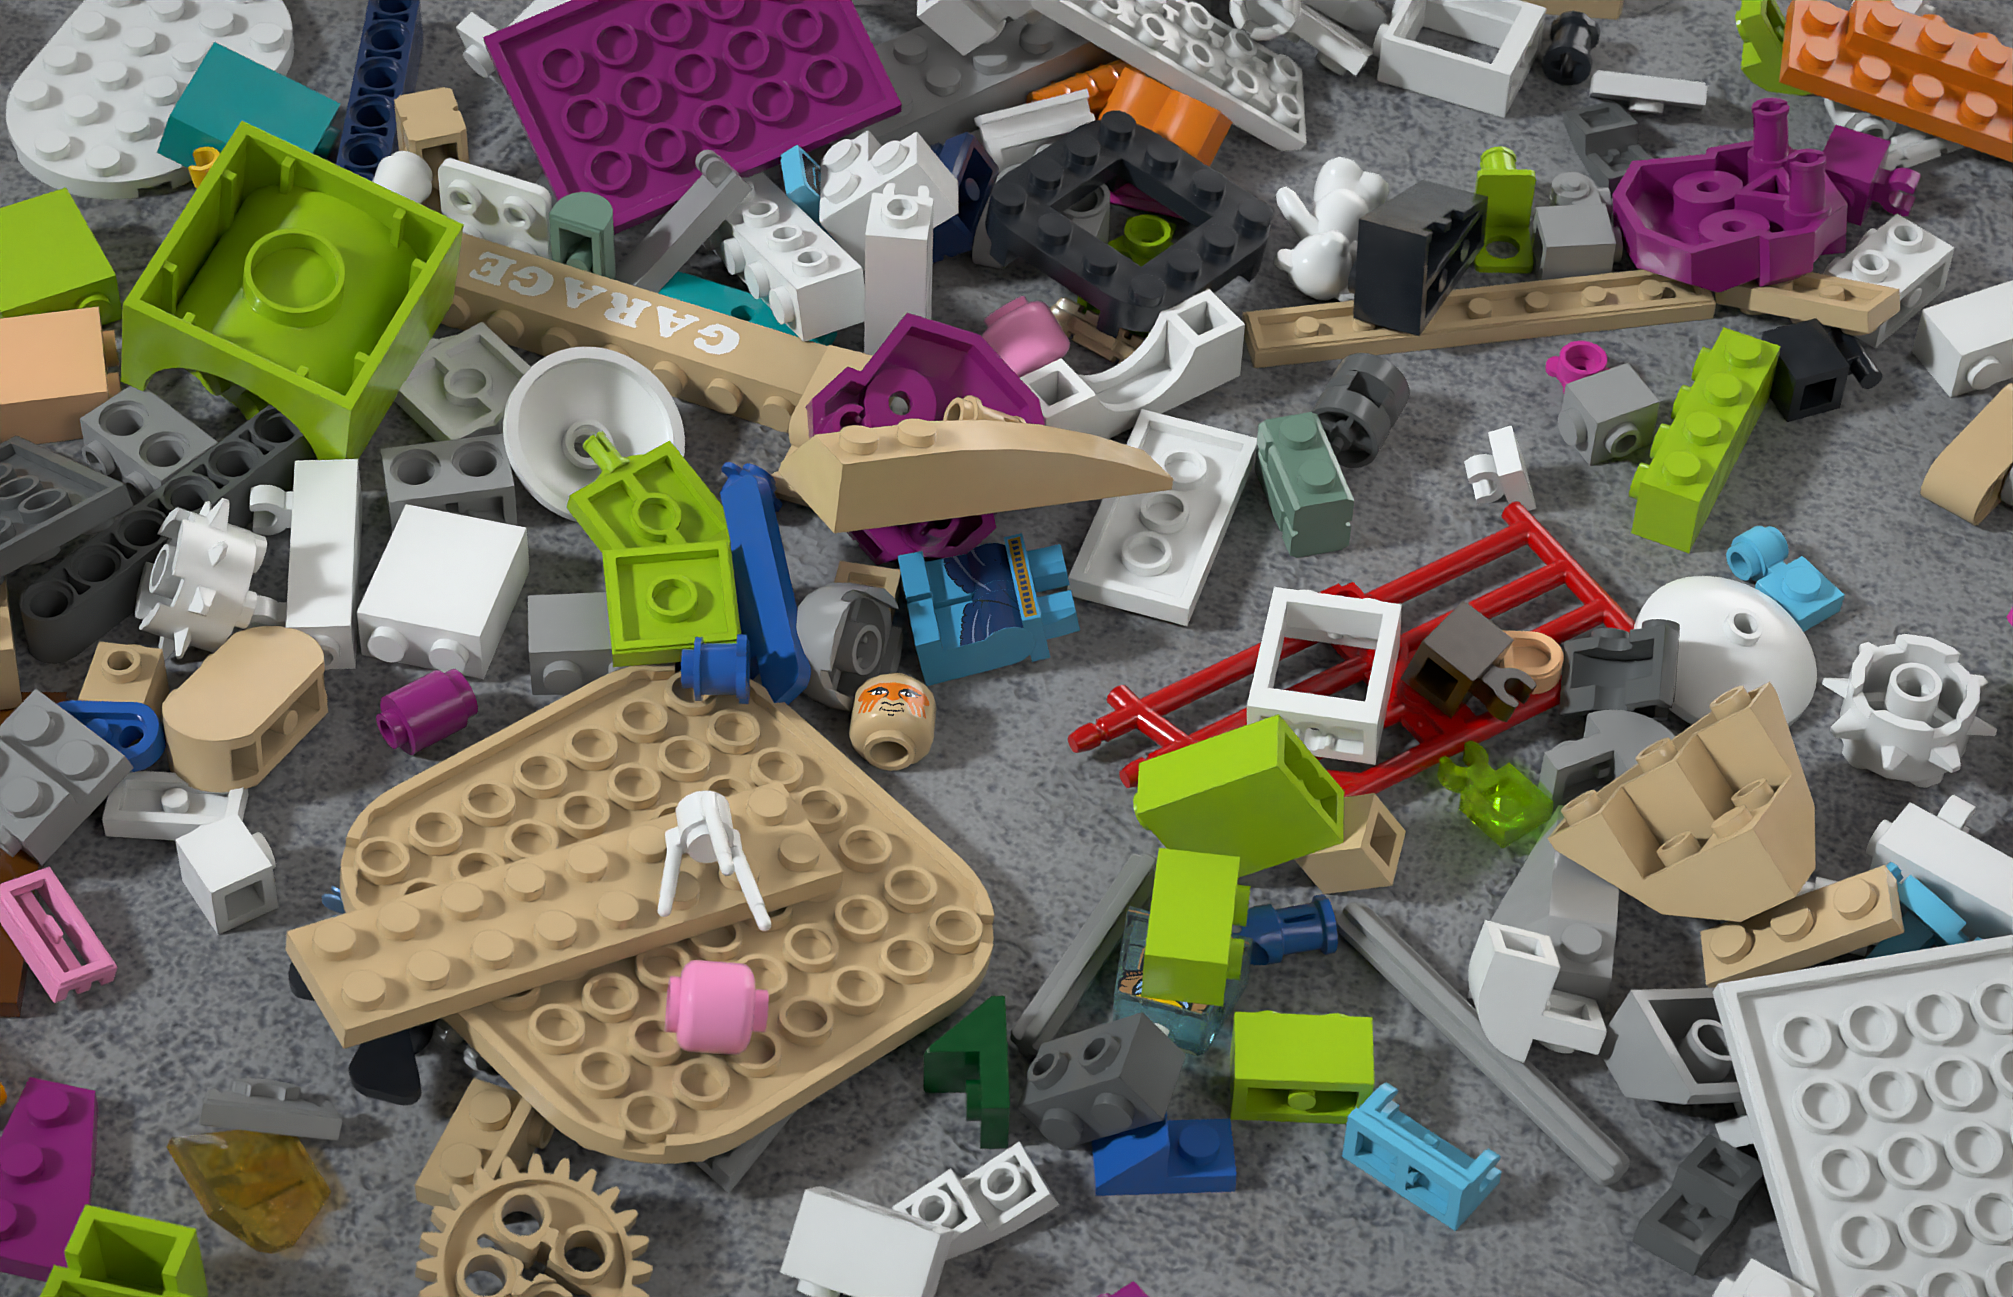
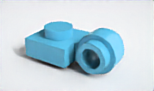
M1755 526L1735 537L1726 553L1727 563L1731 571L1741 580L1747 581L1752 579L1757 581L1755 589L1766 594L1782 606L1797 622L1803 632L1841 610L1844 594L1807 559L1801 556L1787 565L1783 562L1788 557L1789 548L1785 537L1778 529L1772 526L1766 528Z

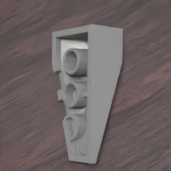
M1559 805L1490 921L1550 936L1561 967L1553 989L1595 999L1603 1018L1612 979L1619 888L1553 848L1548 837L1565 818L1561 813L1564 805ZM1469 988L1467 1002L1475 1008V1004Z
M1715 988L1631 990L1606 1028L1607 1033L1599 1051L1624 1097L1678 1104L1743 1101L1713 996Z

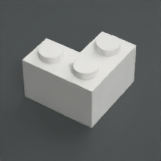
M868 130L853 140L844 139L839 141L821 159L819 222L863 270H865V232L872 193L883 194L884 187L888 183H895V195L901 194L916 197L918 196L919 186H927L929 198H934L933 228L959 213L958 181L917 131L900 142L895 140L881 146Z

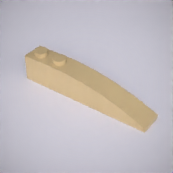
M905 419L898 425L876 428L859 425L847 426L841 429L840 432L814 435L784 459L780 466L781 476L833 533L1172 490L1173 478L1142 449L1087 433L1039 424L992 420L926 421L922 419Z

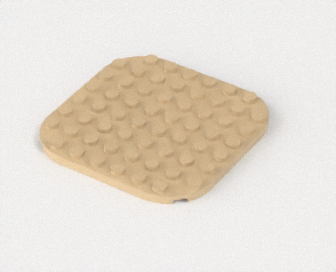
M676 662L634 665L613 671L381 794L359 814L346 836V845L340 871L341 899L344 910L348 913L674 813L679 802L685 796L694 792L712 791L726 797L780 780L843 869L840 890L768 912L771 921V928L768 931L760 930L753 917L442 1017L548 1122L563 1134L576 1141L580 1146L623 1160L653 1164L700 1162L732 1150L946 1018L968 1001L980 986L986 975L994 945L992 925L994 911L992 903L978 876L959 855L785 702L774 703L765 687L750 679L749 704H739L736 695H704L703 701H695L694 688H682L681 671L675 670ZM702 960L745 964L753 972L755 989L768 990L765 1032L752 1031L750 1043L741 1054L688 1052L679 1046L676 1033L665 1032L669 977H680L683 968L690 961Z

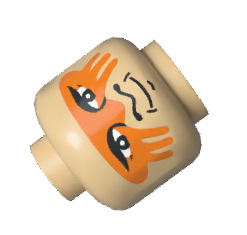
M902 673L881 674L866 680L857 689L853 701L849 731L853 748L871 765L883 770H901L910 764L919 762L929 753L934 738L937 707L933 693L922 682Z

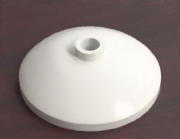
M574 347L560 350L544 357L521 377L506 405L503 420L504 444L508 459L516 476L525 489L539 503L561 517L577 522L576 519L566 508L570 494L594 482L602 473V470L591 457L585 458L580 456L575 451L574 443L584 444L591 435L594 434L596 437L597 432L603 431L622 457L645 454L669 440L683 457L685 453V435L682 419L672 396L665 386L639 362L626 355L605 348Z
M1685 577L1667 583L1655 591L1638 614L1634 629H1640L1642 622L1650 619H1664L1680 624L1675 701L1669 710L1691 725L1711 712L1709 705L1715 699L1741 685L1744 686L1748 693L1771 682L1778 694L1788 727L1799 719L1809 705L1817 681L1816 661L1810 643L1792 616L1776 601L1761 591L1746 584L1721 577Z

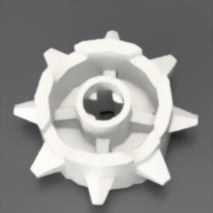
M222 498L213 509L210 501L205 502L199 514L179 507L171 511L157 533L169 539L161 548L155 563L147 561L145 563L137 592L135 618L143 620L139 627L140 630L160 636L159 649L163 650L164 660L175 650L177 659L182 658L189 645L210 652L217 651L232 636L234 626L246 629L254 614L257 604V593L249 591L252 574L259 570L267 549V540L264 536L252 533L250 530L228 524L230 503L227 499Z
M1902 634L1897 635L1895 644L1879 647L1869 642L1860 644V654L1852 664L1849 679L1824 678L1822 685L1844 697L1840 718L1830 728L1832 735L1835 738H1841L1843 741L1842 754L1851 766L1859 769H1868L1885 778L1909 781L1923 788L1938 784L1942 781L1944 773L1948 771L1953 773L1960 770V758L1966 750L1970 735L1995 736L1997 732L1995 727L1975 716L1980 701V693L1987 687V680L1984 676L1970 674L1958 663L1960 653L1955 648L1931 637Z

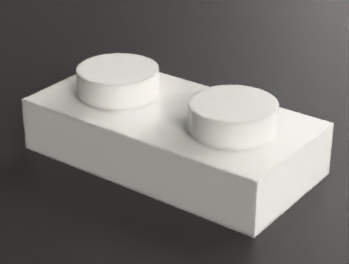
M154 771L130 772L108 795L102 818L105 836L175 840L203 824L213 823L235 812L243 822L249 795L248 789L243 787L224 793L207 792L189 787L188 783L178 777L176 773Z

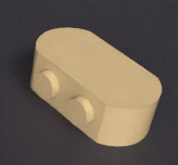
M259 626L234 633L214 654H210L202 665L178 689L173 690L162 703L161 717L164 724L167 761L171 773H176L178 777L188 783L189 787L207 792L224 793L243 787L248 789L258 785L328 713L327 693L324 686V653L319 643L308 634L293 628Z

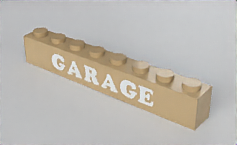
M466 233L462 235L453 303L441 321L446 326L464 331L483 322L507 345L543 356L574 347H598L616 351L646 367L660 380L672 397L786 433L789 432V423L793 412L828 346L809 340L803 342L799 337Z

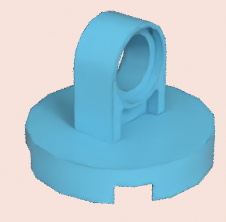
M1889 862L1886 865L1897 881L1904 933L1880 941L1866 959L1930 949L1934 944L1937 947L1966 943L1970 939L1961 931L1967 923L1938 896L1912 875H1909L1900 884L1899 882L1904 878L1901 875L1902 871L1893 862ZM1977 937L1974 941L1983 940V939H1982L1981 937H1980V938Z

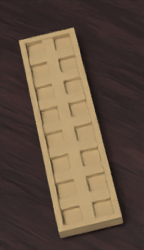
M780 780L725 797L729 802L733 829L740 833L742 850L764 901L767 913L840 890L843 869ZM676 812L287 931L285 950L343 1049L747 920L753 918L754 915L749 908L735 871L732 875L725 876L722 874L717 861L712 863L697 862L688 853L682 854L671 913L667 917H661L658 914L660 888L667 855L665 833L669 829L678 826Z

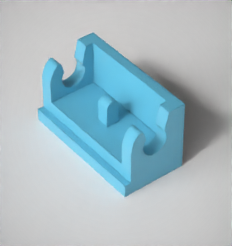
M1387 1082L1383 1083L1359 1108L1356 1107L1348 1115L1342 1157L1456 1231L1500 1183L1502 1171L1495 1166L1501 1159V1156L1491 1149H1487L1476 1160L1399 1111L1400 1105L1392 1101L1399 1090Z

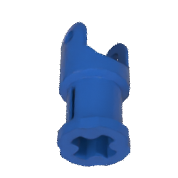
M1325 894L1314 895L1311 903L1278 909H1274L1269 903L1253 906L1248 909L1246 927L1239 926L1241 931L1238 933L1232 932L1231 935L1233 938L1245 939L1246 942L1250 943H1244V947H1247L1243 954L1242 965L1276 964L1281 962L1283 955L1317 949L1324 955L1333 954L1337 951L1338 945L1334 911L1329 898Z

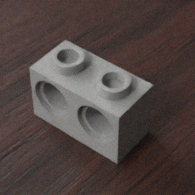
M129 386L80 418L84 440L82 455L90 469L124 483L134 505L138 504L218 444L215 439L147 388L144 391H140Z
M503 433L381 449L385 494L392 533L406 504L518 526L515 487Z

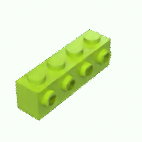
M1723 327L1712 349L1702 347L1693 368L1691 380L1694 383L1692 387L1683 384L1676 396L1671 412V419L1674 420L1671 426L1664 423L1660 425L1651 447L1650 458H1653L1651 464L1641 462L1634 474L1629 490V497L1637 500L1631 530L1632 534L1688 554L1690 553L1770 398L1781 346Z

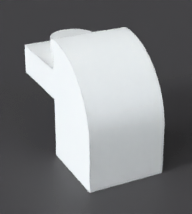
M1485 920L1469 963L1468 982L1481 1027L1488 1040L1500 1052L1520 1062H1525L1533 1039L1538 1040L1548 1049L1559 1053H1573L1575 1050L1598 1055L1607 1033L1598 1004L1595 999L1553 989L1561 967L1550 936Z

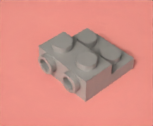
M37 689L0 725V848L12 857L22 850L40 865H43L130 773L133 766L125 755Z

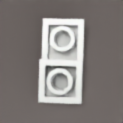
M1018 1142L961 1180L952 1169H949L892 1208L895 1211L953 1229V1237L946 1256V1260L992 1243L1020 1229L1054 1209L1059 1204L1030 1155L1021 1143Z

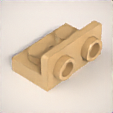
M473 1078L415 1183L416 1200L433 1207L440 1206L456 1211L449 1199L452 1185L456 1183L474 1193L473 1177L475 1169L478 1167L483 1168L495 1181L500 1178L504 1157H509L512 1160L519 1174L527 1173L528 1161L535 1148L543 1149L547 1146L555 1127L517 1091Z

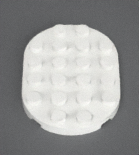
M84 0L24 70L10 91L6 105V123L9 138L17 151L19 162L34 177L59 190L66 187L70 194L95 199L139 198L137 189L153 188L168 181L172 189L190 182L192 179L187 167L157 153L170 113L214 42L286 76L294 56L292 24L286 6L282 0Z

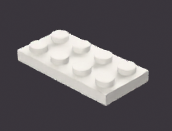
M1142 409L1126 445L1144 450L1173 478L1172 490L1102 499L1068 577L1070 585H1068L1067 590H1071L1073 597L1188 626L1255 462V454L1258 449L1257 438Z

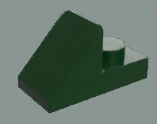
M1005 996L989 997L930 1045L924 1053L923 1090L927 1093H965L966 1121H979L980 1149H1008L1010 1100Z

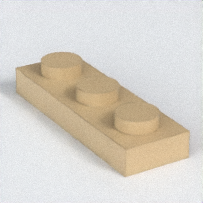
M1810 272L1792 281L1759 287L1754 279L1723 292H1715L1717 304L1740 308L1742 313L1748 315L1767 313L1790 318V321L1793 323L1817 318L1822 325L1841 328L1843 333L1854 336L1874 332L1877 327L1900 311V290L1897 288Z
M1883 865L1794 897L1742 922L1728 921L1700 931L1706 985L1709 988H1715L1718 983L1801 970L1904 933L1896 878Z

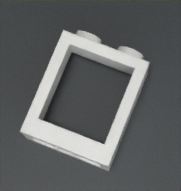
M1396 0L1390 25L1381 24L1373 45V56L1380 58L1377 81L1505 118L1540 51L1546 8L1520 0ZM1427 27L1499 48V51L1492 64L1421 44L1415 42V39L1421 28Z
M1274 587L1247 703V725L1279 714L1314 756L1376 765L1400 647L1402 604L1381 602L1371 598L1359 599L1323 594L1311 590ZM1284 637L1375 649L1366 700L1358 701L1273 689Z

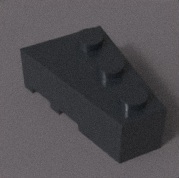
M1421 180L1359 218L1357 258L1352 266L1348 280V291L1354 294L1353 318L1420 336L1484 246L1488 196Z

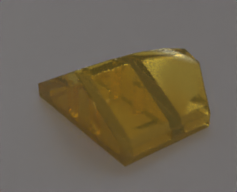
M229 1130L171 1137L166 1147L208 1218L257 1252L275 1254L293 1247L326 1204L332 1193L297 1136Z

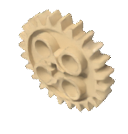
M533 1154L528 1172L519 1174L512 1160L509 1157H504L500 1178L495 1181L483 1168L478 1167L475 1169L473 1177L474 1193L456 1183L451 1186L449 1199L456 1211L440 1206L433 1208L430 1221L442 1233L422 1232L419 1248L433 1256V1258H426L417 1262L415 1277L424 1281L434 1282V1284L421 1290L419 1297H573L571 1293L588 1297H649L646 1292L633 1285L649 1281L652 1274V1265L632 1260L646 1252L649 1244L648 1236H627L626 1233L635 1225L638 1213L635 1209L617 1214L614 1213L613 1208L620 1193V1189L617 1186L608 1189L599 1196L592 1191L597 1171L589 1170L576 1182L569 1179V1159L563 1158L554 1174L544 1173L540 1155ZM523 1211L531 1214L537 1220L540 1229L529 1236H519L511 1233L505 1227L502 1219L512 1212ZM480 1238H487L494 1243L496 1249L482 1248L478 1245L477 1241ZM575 1247H586L592 1249L599 1256L602 1265L592 1272H581L568 1264L564 1254ZM535 1261L546 1266L545 1274H538L533 1282L525 1280L521 1276L523 1268L529 1269ZM476 1271H488L500 1279L503 1289L492 1296H480L474 1294L467 1287L464 1280L469 1274Z

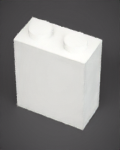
M406 504L357 611L362 655L378 658L385 662H399L440 670L443 673L456 669L463 676L484 680L530 571L527 528Z

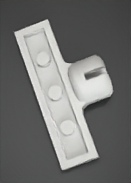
M1230 0V14L1234 25L1239 30L1244 28L1246 32L1251 34L1250 38L1270 41L1283 36L1294 43H1298L1302 38L1319 50L1316 58L1327 68L1339 75H1344L1348 70L1356 76L1373 54L1372 48L1301 0Z

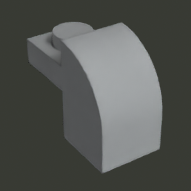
M1602 710L1589 713L1582 739L1564 741L1552 750L1544 752L1537 795L1549 812L1555 811L1559 805L1565 806L1587 791L1595 790L1598 792L1637 764L1636 756L1645 748L1661 739L1669 737L1671 740L1675 736L1661 723L1636 712Z

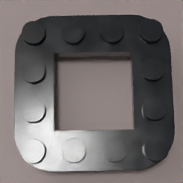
M1112 110L1106 112L1101 120L1088 122L1075 128L1000 178L991 191L985 228L992 242L989 254L999 264L1005 267L1018 257H1021L1100 310L1096 329L1106 335L1117 338L1120 328L1151 332L1161 311L1177 306L1208 289L1216 293L1238 276L1248 282L1252 281L1258 274L1270 233L1273 210L1266 202L1256 199L1253 195L1225 178L1221 173L1211 169L1180 149L1173 142L1166 140L1144 126L1136 124L1135 119L1130 114ZM1129 182L1197 228L1141 267L1061 213L1103 184H1106L1109 191L1114 193Z

